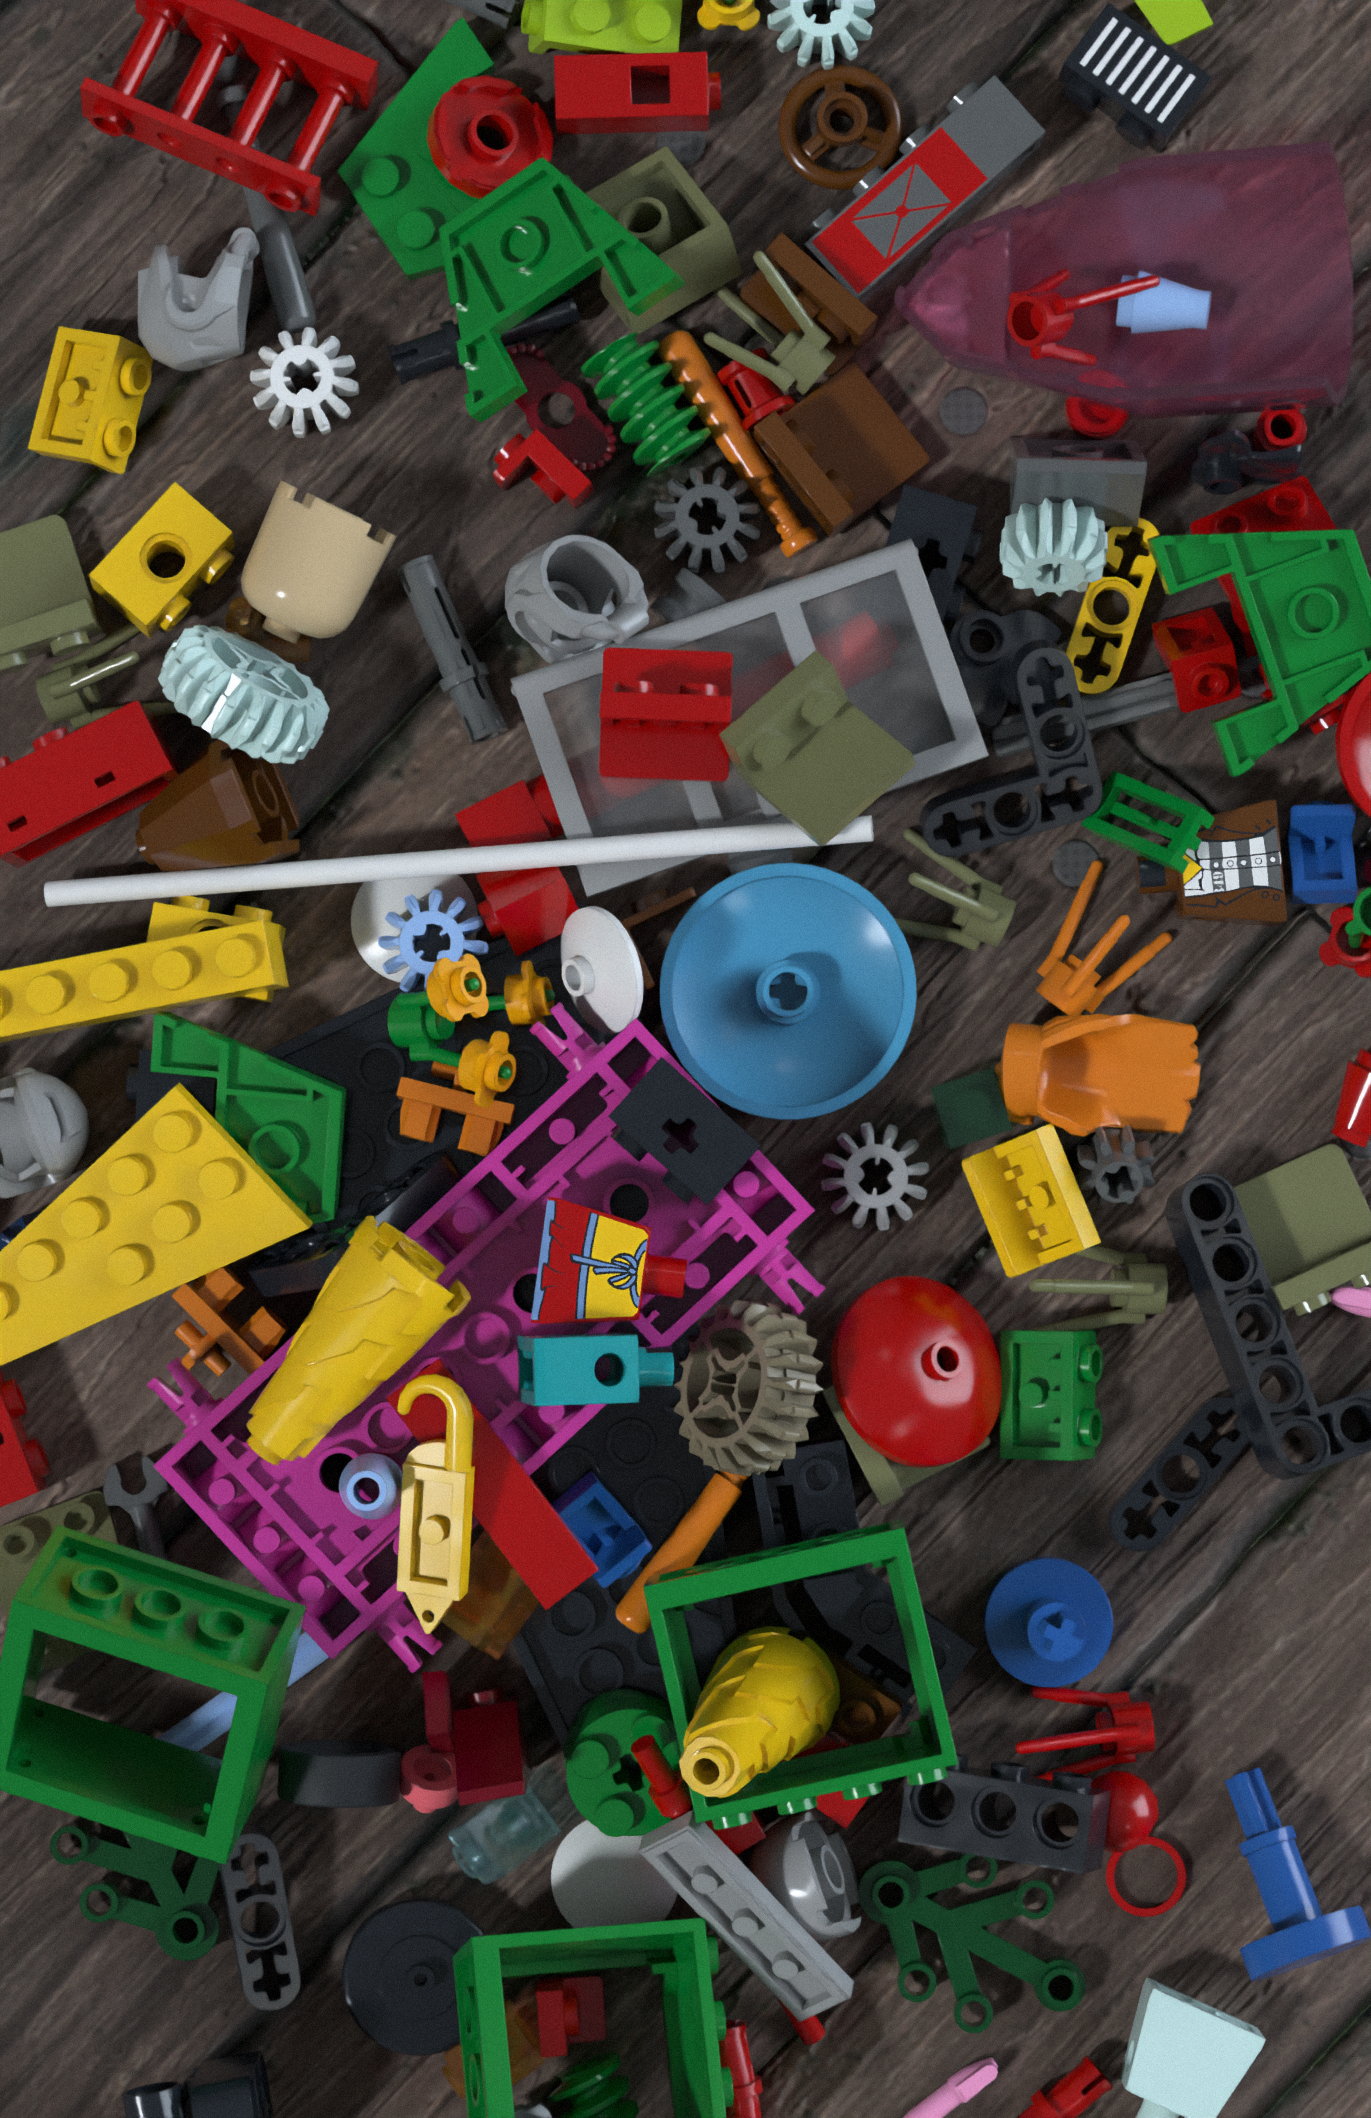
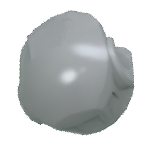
M241 227L233 232L227 247L217 257L214 266L205 278L185 275L181 256H171L166 245L154 247L149 268L138 271V337L153 359L176 370L189 372L243 354L253 282V259L260 251L259 242L251 229Z
M567 535L526 553L509 570L505 584V609L508 619L515 631L527 640L549 664H554L611 644L612 640L619 644L623 643L649 623V616L647 614L649 603L639 572L608 544L592 537ZM614 591L617 595L616 608L611 601V597Z
M31 1067L20 1069L18 1073L0 1079V1150L4 1167L0 1164V1198L6 1199L33 1192L69 1179L87 1147L90 1134L88 1114L77 1092L57 1077L36 1071V1069Z

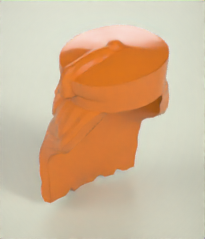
M1096 1013L1092 1015L1055 1016L1044 1023V1025L1011 1022L1003 1044L1001 1062L995 1066V1073L998 1076V1090L1006 1116L1010 1121L1024 1125L1033 1124L1034 1116H1039L1043 1120L1064 1129L1071 1135L1082 1137L1096 1132V1128L1099 1126L1106 1129L1123 1128L1125 1125H1129L1131 1130L1139 1132L1180 1134L1184 1130L1191 1114L1192 1108L1189 1101L1196 1098L1199 1087L1201 1064L1195 1061L1198 1058L1199 1052L1198 1047L1193 1043L1198 1038V1031L1194 1025L1136 1014L1106 1015Z

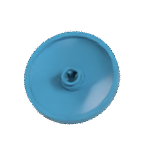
M776 863L744 870L728 877L702 895L687 911L674 931L665 952L660 977V1006L665 1030L675 1054L691 1077L704 1090L726 1105L750 1115L775 1120H801L829 1114L851 1104L875 1087L894 1065L906 1044L915 1015L917 998L916 975L909 946L901 929L885 906L869 891L844 875L829 869L799 863Z

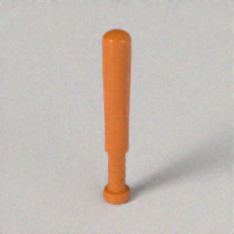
M678 330L665 337L659 343L660 346L657 349L660 359L663 363L670 362L673 367L669 372L677 385H684V396L691 406L696 405L699 410L697 413L698 417L706 428L709 427L712 432L710 435L729 461L739 479L744 480L749 485L748 491H752L755 497L759 499L758 501L764 507L765 513L769 515L770 521L775 525L777 532L781 534L783 540L780 544L781 551L788 559L802 553L818 541L815 531L810 526L805 528L802 526L795 512L791 509L790 504L785 500L783 493L774 482V471L749 431L745 430L741 417L693 337L685 330Z
M724 1471L713 1475L694 1504L617 1605L615 1615L620 1623L635 1633L642 1634L650 1629L652 1624L643 1589L646 1580L652 1575L693 1566L721 1522L743 1493L740 1489L743 1486V1482L749 1476L730 1474V1472Z

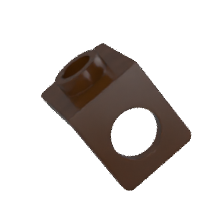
M690 887L672 897L668 896L665 888L650 893L631 903L630 905L635 914L620 921L628 932L637 951L642 969L643 985L647 993L655 990L656 985L630 932L697 900V893L694 887Z

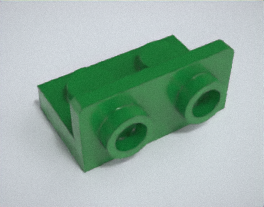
M1001 1330L1000 1459L1076 1461L1094 1458L1095 1447L1099 1445L1103 1432L1102 1416L1099 1409L1095 1408L1096 1383L1102 1375L1103 1355L1100 1346L1096 1344L1094 1330Z

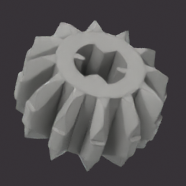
M863 1123L860 1125V1135L864 1147L858 1149L849 1135L841 1133L837 1137V1141L850 1155L848 1159L844 1160L834 1154L824 1155L823 1164L842 1170V1178L822 1180L820 1183L821 1189L823 1191H832L841 1187L844 1188L846 1195L836 1200L830 1207L834 1214L843 1212L852 1202L858 1204L852 1217V1226L860 1229L863 1227L870 1208L875 1209V1221L878 1230H888L890 1221L886 1210L887 1206L891 1205L897 1215L907 1221L913 1216V1213L900 1199L903 1193L920 1200L925 1199L927 1195V1190L923 1187L908 1184V1176L928 1173V1163L919 1162L906 1166L903 1159L914 1153L919 1144L915 1139H911L905 1142L897 1152L891 1147L898 1133V1128L890 1124L886 1127L880 1145L875 1144L874 1129L871 1123ZM872 1158L874 1166L878 1165L880 1160H883L891 1170L885 1176V1181L890 1187L880 1195H877L876 1188H871L870 1193L867 1194L858 1184L865 1176L860 1165Z

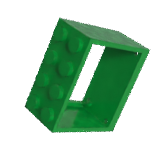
M902 1519L648 1577L643 1589L681 1754L684 1750L685 1731L694 1717L693 1714L702 1692L683 1611L693 1610V1603L871 1562L873 1568L884 1565L887 1567L921 1715L919 1719L909 1722L910 1732L791 1758L789 1761L782 1760L768 1773H758L737 1793L728 1797H706L693 1791L688 1785L697 1823L712 1820L715 1830L736 1827L751 1822L753 1820L751 1813L754 1810L777 1805L779 1815L798 1813L817 1807L816 1798L818 1796L842 1791L844 1800L860 1799L882 1792V1781L907 1776L910 1786L931 1783L946 1778L948 1776L946 1767L958 1764Z
M57 1525L11 1604L0 1661V1790L65 1811L74 1816H80L128 1832L134 1836L143 1837L191 1853L197 1857H203L226 1865L264 1786L306 1606ZM48 1634L238 1696L223 1760L36 1699Z
M705 1918L471 1937L452 1957L467 2118H515L502 1979L650 1967L652 1975H658L673 2118H726L725 2108H730L733 2105V2081L730 2069L728 2067H721L718 2041L725 2040L726 2017L723 2003L720 2000H713L711 1975L718 1973L719 1954L715 1936L706 1935Z

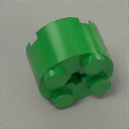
M628 1688L603 1693L585 1704L574 1719L563 1750L568 1790L576 1808L600 1832L611 1837L645 1835L672 1821L670 1817L662 1816L648 1793L651 1784L640 1765L631 1770H627L624 1765H621L620 1758L631 1754L632 1758L637 1762L631 1751V1745L638 1738L645 1735L654 1736L673 1771H681L679 1764L681 1752L670 1704L662 1699L644 1694L642 1691Z

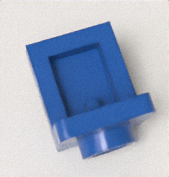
M1313 801L1305 805L1291 807L1284 837L1291 904L1355 903L1358 889L1352 832L1356 819L1354 805L1334 804L1329 801Z
M591 1471L551 1504L598 1565L599 1570L593 1574V1577L602 1588L608 1587L616 1579H621L631 1574L640 1565L643 1557L652 1549L651 1543L636 1521Z

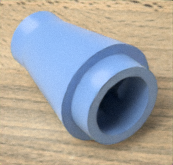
M1139 270L1138 276L1123 275L1121 283L1153 274ZM1159 277L1160 283L1157 287L1118 298L1116 326L1130 327L1131 334L1191 328L1207 329L1211 291L1198 290Z
M377 1453L363 1454L351 1460L342 1471L339 1480L340 1496L344 1505L353 1514L365 1519H379L391 1514L401 1503L402 1471L389 1457ZM361 1478H371L378 1483L380 1488L378 1499L373 1498L371 1501H367L360 1497V1488L357 1484Z

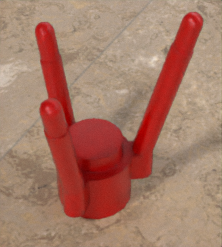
M1061 269L1027 290L1010 294V307L1007 311L1009 333L1017 343L1030 347L1031 357L1035 360L1050 357L1078 365L1094 366L1097 362L1095 355L1056 344L1071 329L1074 322V311L1155 288L1160 283L1158 276L1151 275L1140 279L1137 278L1082 294L1062 297L1059 293L1053 292V290L1069 280L1071 274L1068 269Z
M1033 1685L1029 1689V1693L1034 1698L1107 1708V1712L1096 1713V1730L1020 1741L1015 1745V1750L1019 1754L1047 1752L1099 1744L1101 1751H1107L1034 1777L1052 1780L1053 1772L1055 1771L1087 1774L1114 1764L1136 1762V1754L1153 1752L1155 1749V1732L1151 1708L1148 1701L1130 1702L1128 1691L1100 1693Z

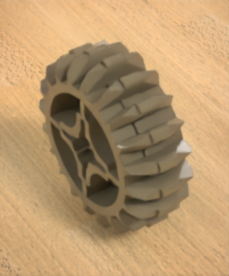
M746 1299L745 1301L735 1300L734 1303L729 1305H718L713 1317L701 1318V1334L688 1336L690 1347L688 1357L678 1360L684 1368L681 1381L673 1385L681 1391V1400L674 1408V1412L684 1417L679 1435L690 1439L689 1453L699 1456L703 1459L704 1465L712 1466L715 1470L742 1476L760 1475L761 1472L764 1473L766 1471H778L783 1459L795 1458V1443L797 1441L809 1440L806 1428L808 1419L819 1416L813 1408L815 1395L824 1390L816 1384L815 1376L822 1368L823 1363L812 1356L817 1340L806 1334L805 1321L797 1319L795 1315H792L791 1310L783 1309L781 1305L753 1299Z

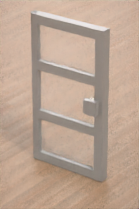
M911 538L636 634L623 643L614 642L510 679L512 683L511 692L517 697L567 840L791 822L739 777L730 756L729 777L723 783L601 777L599 774L600 691H602L603 652L609 647L731 653L733 656L731 723L817 650L833 664L848 700L907 748L915 759V766L885 793L989 756L918 557V548L914 545ZM708 855L576 865L586 896L589 898Z

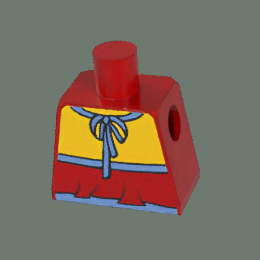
M548 1197L531 1323L552 1324L639 1320L643 1293L682 1299L688 1259L649 1254L652 1227L561 1198Z

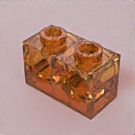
M486 1530L483 1531L470 1549L468 1593L460 1601H454L441 1621L476 1648L499 1660L540 1602Z

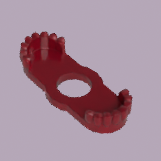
M518 343L516 348L509 346L507 353L528 391L513 402L526 415V421L532 432L538 429L581 472H594L602 469L611 461L612 454L616 451V436L613 434L612 426L603 425L587 407L586 398L581 390L573 383L563 380L544 359V352L541 348L535 349L533 344H527L525 347L523 343ZM549 394H564L572 400L575 406L574 418L563 428L554 429L547 427L538 416L539 404Z

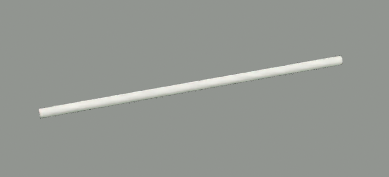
M857 816L826 845L873 841L872 816ZM792 822L47 881L44 885V897L48 907L819 845Z

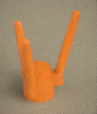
M1094 860L1091 863L1049 955L1036 971L1044 979L1035 991L1066 1015H1080L1084 1009L1093 1014L1107 995L1172 941V935L1169 932H1163L1099 985L1094 987L1101 978L1094 971L1130 924L1129 916L1121 915L1083 961L1071 954L1062 963V959L1103 869L1101 860Z

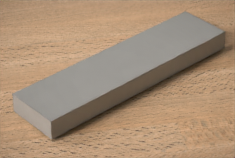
M693 1810L642 1836L639 1852L701 1918H705V1922L800 2022L851 1998L854 1981L705 1822H696Z

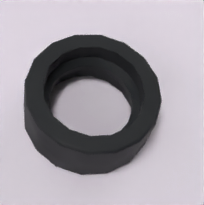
M303 1740L282 1744L279 1747L277 1795L280 1800L289 1803L317 1807L366 1808L394 1804L399 1801L401 1751L398 1747L387 1744L353 1740Z

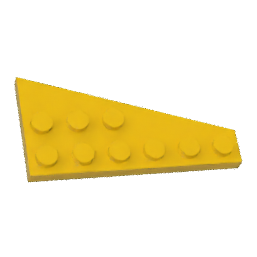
M179 1082L0 1251V1366L310 1228L313 1222Z

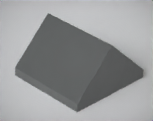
M1010 437V515L1018 513L1020 505L1024 503L1035 506L1041 505L1045 497L1052 503H1062L1067 499H1072L1075 508L1082 506L1093 507L1095 517L1103 520L1105 526L1137 527L1147 474V460L1136 440Z

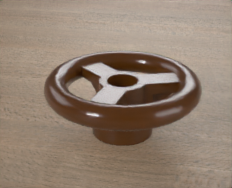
M834 65L832 69L825 70L822 67L814 70L792 87L780 110L778 135L786 159L803 178L824 188L848 190L853 189L876 166L880 165L885 171L888 170L900 151L899 148L902 145L904 120L895 94L882 79L860 67ZM845 84L863 89L877 101L884 116L885 132L867 126L868 112L865 104L856 95L846 92ZM824 87L826 98L820 104L817 112V134L800 145L797 135L799 112L805 101L814 92ZM837 116H844L851 120L853 127L848 132L840 133L831 127L830 121ZM856 144L877 152L863 166L847 171L830 170L815 163L833 146L846 147Z

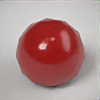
M1112 1771L1101 1775L1092 1781L1091 1787L1111 1790L1104 1850L1107 1852L1125 1853L1136 1848L1151 1832L1159 1817L1157 1798L1145 1780L1131 1772Z

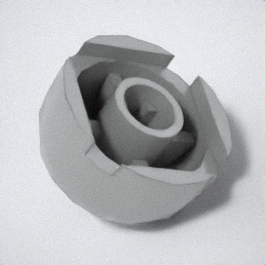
M812 1808L790 1815L766 1830V1838L754 1845L750 1857L749 1870L796 1919L801 1927L819 1943L853 1933L860 1926L861 1917L850 1919V1906L860 1902L858 1896L859 1884L845 1843L838 1832L826 1836L822 1827L817 1822L828 1817L820 1810Z

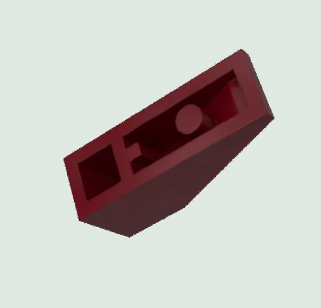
M502 1686L486 1687L464 1693L466 1703L455 1705L452 1712L459 1805L463 1806L525 1794L532 1772V1764L519 1693L504 1696Z

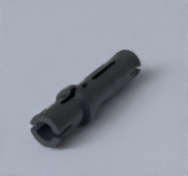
M570 289L500 337L504 347L572 323H580L575 301L573 298H570ZM449 319L439 323L441 329L387 347L401 386L406 385L409 381L454 366L456 371L465 369L459 363L456 344L461 339L458 323L454 325L453 320Z

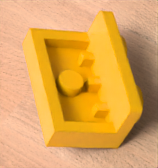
M1052 1123L962 1160V1168L1002 1266L1009 1278L1019 1276L1037 1267L1101 1243Z

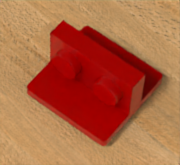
M606 648L603 652L602 691H600V776L615 779L726 782L729 777V754L719 734L731 724L732 654L718 651Z

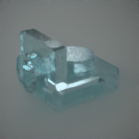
M527 1786L525 1794L491 1801L470 1819L457 1825L447 1834L455 1845L452 1848V1853L461 1869L474 1879L478 1877L486 1885L504 1877L561 1830L530 1787Z

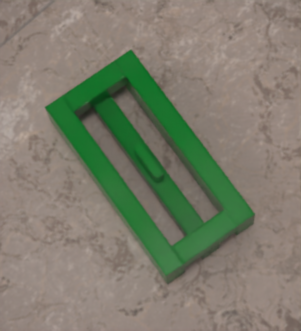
M1113 770L1102 788L1103 797L1099 807L1091 816L1085 818L1081 825L1099 838L1183 874L1189 862L1182 857L1187 849L1196 852L1202 842L1196 836V833L1201 826L1209 829L1215 818L1202 807ZM1122 792L1183 818V821L1179 828L1121 804L1116 800ZM1109 814L1171 842L1165 848L1104 820Z

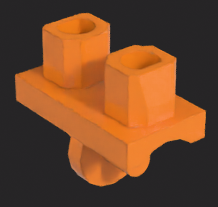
M433 1061L430 1076L454 1081L452 1089L401 1077L396 1096L403 1100L400 1111V1135L434 1143L441 1112L444 1110L466 1116L458 1149L487 1157L497 1147L502 1137L504 1126L512 1127L516 1112L515 1105L493 1100L492 1104L487 1108L477 1106L474 1101V1095L467 1093L468 1090L461 1086L457 1067Z
M228 1265L201 1276L197 1281L194 1279L181 1285L171 1295L207 1332L204 1336L188 1319L174 1332L191 1349L182 1358V1364L189 1371L203 1361L218 1377L224 1374L232 1363L216 1348L219 1344L251 1375L271 1357L270 1354L278 1347L289 1330L288 1325L266 1305L262 1306L243 1326L225 1310L247 1287L243 1280Z

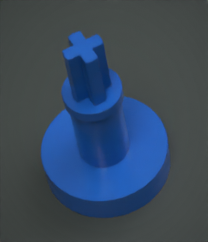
M1041 1556L1026 1559L1013 1565L996 1580L985 1602L983 1629L986 1642L993 1656L1009 1674L1030 1685L1060 1687L1082 1679L1101 1662L1111 1642L1113 1614L1107 1594L1088 1571L1076 1563L1063 1558Z
M1256 1768L1248 1772H1242L1234 1775L1233 1778L1225 1780L1247 1839L1238 1846L1242 1857L1247 1858L1274 1931L1273 1934L1239 1949L1250 1980L1258 1981L1331 1957L1370 1940L1371 1930L1361 1906L1342 1909L1326 1915L1322 1914L1295 1842L1297 1836L1293 1825L1282 1827L1261 1769Z

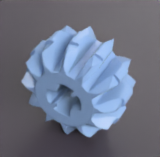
M431 890L429 911H422L420 903L414 895L405 897V905L413 917L407 922L394 912H389L385 917V920L392 927L401 931L400 937L386 935L378 938V946L380 948L400 950L401 953L388 959L383 964V969L387 974H394L408 966L410 967L400 983V989L405 993H410L415 989L421 977H425L424 991L427 990V979L433 970L435 962L425 961L427 954L423 950L417 952L416 946L418 940H427L429 938L430 929H441L442 931L439 934L443 940L446 941L450 938L451 942L449 950L439 951L437 960L446 957L455 962L459 960L461 955L467 953L483 955L487 954L489 950V945L484 941L466 940V936L478 932L484 926L481 917H471L457 924L466 910L467 902L463 898L457 897L451 903L446 914L442 913L443 896L439 890Z

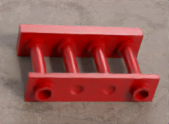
M135 0L136 13L142 15L145 20L110 87L85 77L80 86L83 117L87 118L96 129L107 135L119 137L124 134L264 194V197L279 209L288 212L301 210L316 216L320 208L321 178L309 172L341 107L352 105L367 112L377 92L378 61L236 0ZM177 30L200 40L203 45L169 112L136 99L134 96L167 32ZM235 55L258 65L261 70L228 136L225 137L192 122L225 57ZM294 80L315 89L319 96L286 162H283L251 148L283 82Z

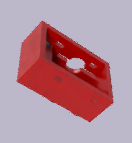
M138 700L72 733H69L67 727L50 731L32 742L34 752L14 762H11L9 756L0 758V859L18 869L153 801L179 776L182 771L155 717ZM23 817L26 818V819H24V820H22V821H20V822H18V823H16V824L10 826L11 823H13V822H15V821H17V820H19V819H21V818H23Z

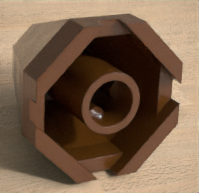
M220 739L209 744L140 813L139 830L136 831L135 835L138 849L143 858L150 865L157 864L163 872L275 862L300 851L299 839L288 840V833L299 828V815L279 766L276 763L268 762L266 759L259 761L257 758H252L248 753L238 748L232 750L226 742Z

